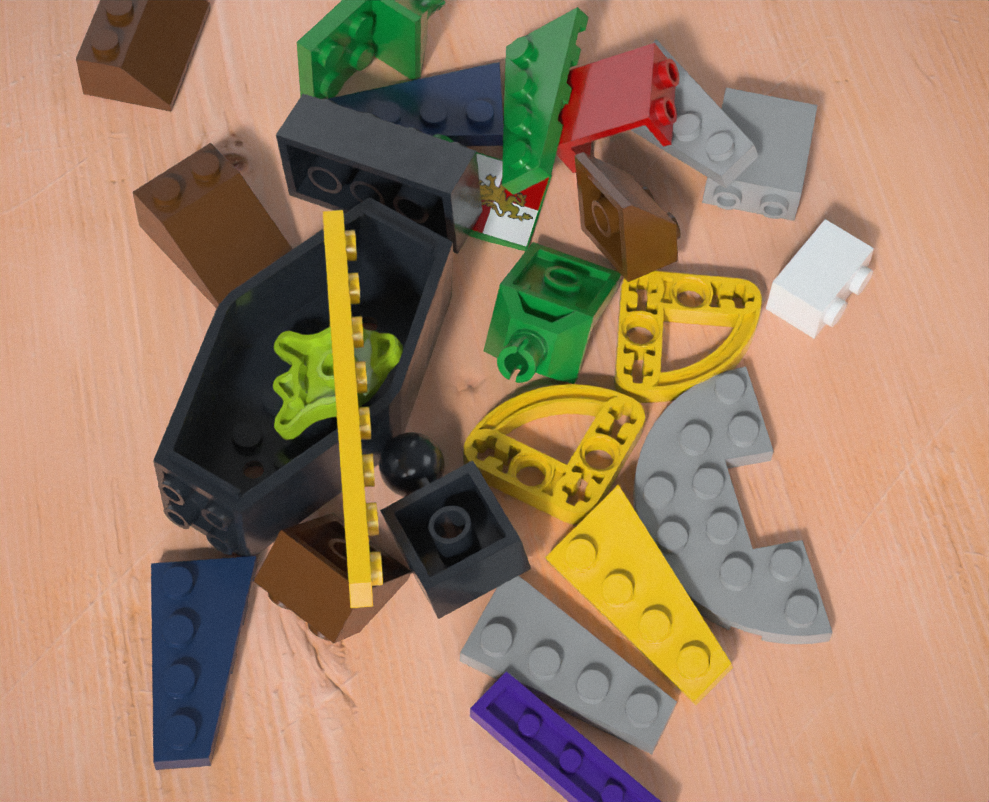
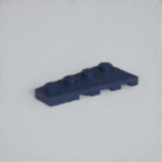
M257 556L151 563L153 763L155 770L211 766L226 703L225 696L230 674L233 673L236 661V649L241 627L244 625L247 614L249 593L258 567Z

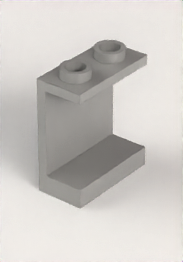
M726 88L722 110L754 143L759 157L727 188L707 177L702 203L716 205L726 210L736 209L761 214L771 219L782 218L794 221L802 194L818 105Z

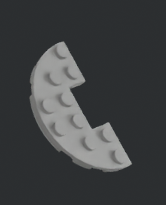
M741 367L715 375L708 380L694 385L681 394L664 410L654 423L645 439L636 468L633 489L634 510L703 617L727 630H730L732 626L748 633L761 635V640L782 644L829 642L832 636L831 626L803 540L756 549L752 548L728 468L771 461L774 451L747 368Z

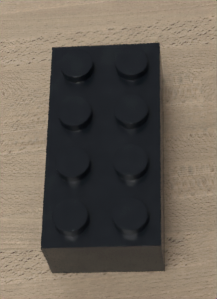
M302 94L276 133L290 196L333 211L343 210V214L370 197L452 241L453 252L457 254L483 212L477 152L461 143L448 142L424 134L416 128H406L382 120L374 114H364L340 106L334 101L318 99L306 94Z

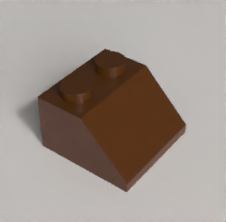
M584 152L574 155L581 229L625 280L630 282L677 262V240L681 237L680 227L676 218L670 212L665 213L655 202L650 190L645 186L641 187L628 172Z
M331 513L282 529L253 582L268 592L269 599L277 606L291 610L307 622L308 628L313 634L321 639L337 643L360 633L407 582L412 572L369 540V552H381L383 585L372 586L373 606L350 608L344 520Z

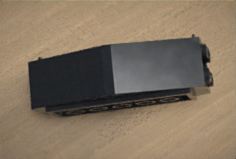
M369 197L344 214L345 231L355 230L357 261H347L348 273H358L360 304H350L351 317L362 316V324H376V332L380 334H393L403 346L399 363L389 372L376 394L361 406L369 407L371 439L361 440L362 454H373L375 468L379 465V458L385 445L392 438L404 433L448 310L452 298L453 242ZM324 228L232 290L218 305L153 460L164 508L163 511L167 518L183 529H189L191 526L203 533L213 547L227 555H231L234 552L241 557L256 556L275 542L282 529L299 524L342 492L337 416L319 420L307 427L299 436L289 440L282 438L274 428L275 418L282 408L284 401L274 391L273 382L279 375L288 372L292 366L283 361L274 351V343L277 337L285 331L312 335L330 327ZM251 466H260L264 470L263 474L258 478H249L244 472Z

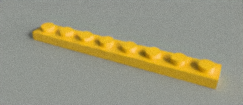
M343 210L323 211L350 608L373 606L372 586L383 585L381 552H369L368 536L379 535L377 502L366 503L365 487H374L375 477L373 454H362L361 440L371 439L369 407H358L357 393H367L365 361L355 362L354 348H364L362 316L351 317L350 305L360 304L358 273H348L347 261H357L355 230L345 231Z

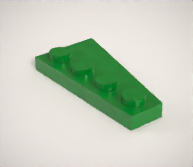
M578 7L528 35L517 38L506 46L502 186L513 195L550 177L552 174L563 125L557 119L564 105L569 102L572 90L566 83L569 69L578 65L581 49L576 45L578 33L586 31L589 19Z

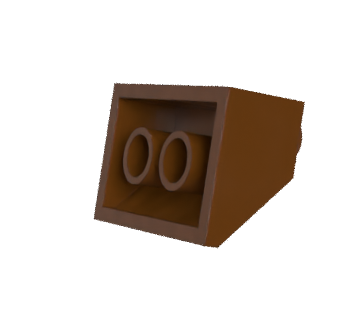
M100 0L76 57L83 94L171 112L210 12V3L207 0Z

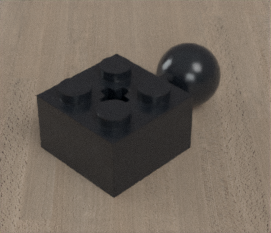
M406 432L392 438L383 448L379 458V471L383 482L392 492L404 498L380 511L393 540L434 613L440 619L530 570L531 567L519 535L474 461L443 476L445 462L438 444L424 434Z

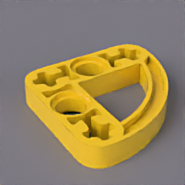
M653 271L630 282H627L624 278L621 286L614 376L616 391L634 398L639 403L673 401L694 385L720 373L733 370L745 356L755 335L762 304L761 292L758 287L751 281L741 278ZM639 289L646 290L647 303L645 311H636L638 301L637 290ZM684 291H693L702 297L703 303L696 307H688L680 303L677 296ZM713 295H718L717 307H711ZM733 298H741L744 308H735ZM663 321L734 328L724 343L706 358L690 366L661 373ZM634 327H642L651 332L653 339L645 344H638L631 341L626 333ZM634 360H643L642 383L633 382L632 370Z
M566 384L538 388L513 397L488 413L466 438L463 448V462L465 465L474 461L488 485L565 523L577 525L607 496L641 438L645 422V411L642 405L634 398L602 387ZM580 414L595 417L567 465L506 436L514 429L528 422L548 416ZM622 415L628 416L630 423L622 425L617 434V440L610 436L614 420H619ZM487 448L495 450L494 457L488 456L485 461L477 459L478 452L484 453ZM601 450L607 452L612 457L613 463L605 469H596L586 462L585 456L591 451ZM512 457L508 473L505 474L502 472L503 464L507 466L509 458ZM525 467H534L542 471L545 480L536 486H527L522 484L516 475ZM581 479L588 483L585 489L584 501L579 500L575 506L568 504V496L573 497L581 486Z

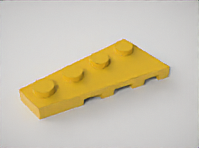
M619 485L545 557L547 562L695 706L733 669L732 663Z

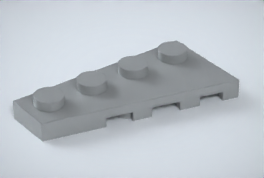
M656 39L653 43L659 47L667 59L670 58L675 62L679 72V84L675 89L677 120L673 124L672 144L663 147L646 126L631 129V131L727 188L759 157L755 145Z
M520 576L496 588L460 652V662L497 680L507 671L542 702L651 755L677 701Z

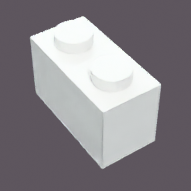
M825 219L772 282L766 309L815 339L826 324L833 327L839 321L848 303L845 300L852 292L859 295L868 284L873 274V270L868 268L874 248Z

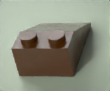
M212 143L207 144L133 191L139 226L215 308L232 290L293 249L240 172Z

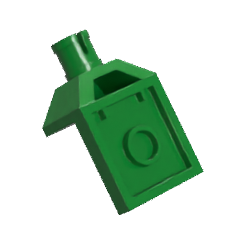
M342 0L296 42L300 97L302 94L318 99L335 97L342 89L344 83L357 70L362 71L368 66L373 56L412 81L419 79L422 73L427 44V21L446 2L444 0Z
M532 242L500 283L483 351L497 358L498 369L508 380L512 377L515 370L519 369L520 372L515 380L517 383L527 382L535 373L549 378L575 384L578 380L591 330L616 294L622 275L609 268Z

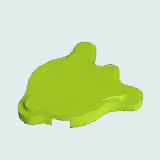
M329 327L312 335H302L292 331L281 333L274 343V351L283 361L292 366L288 372L279 375L273 382L274 391L284 401L282 408L275 418L274 428L282 438L289 440L299 436L311 424L322 419L337 416L331 328ZM363 328L364 348H354L355 362L365 361L367 393H357L358 407L364 405L376 394L389 372L400 361L403 346L393 334H380L375 330L369 331Z

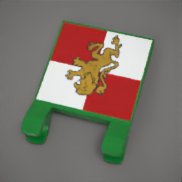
M433 135V137L448 142H454L453 140L444 135ZM477 152L483 212L469 236L526 251L529 247L552 175L513 195L502 186L503 160Z

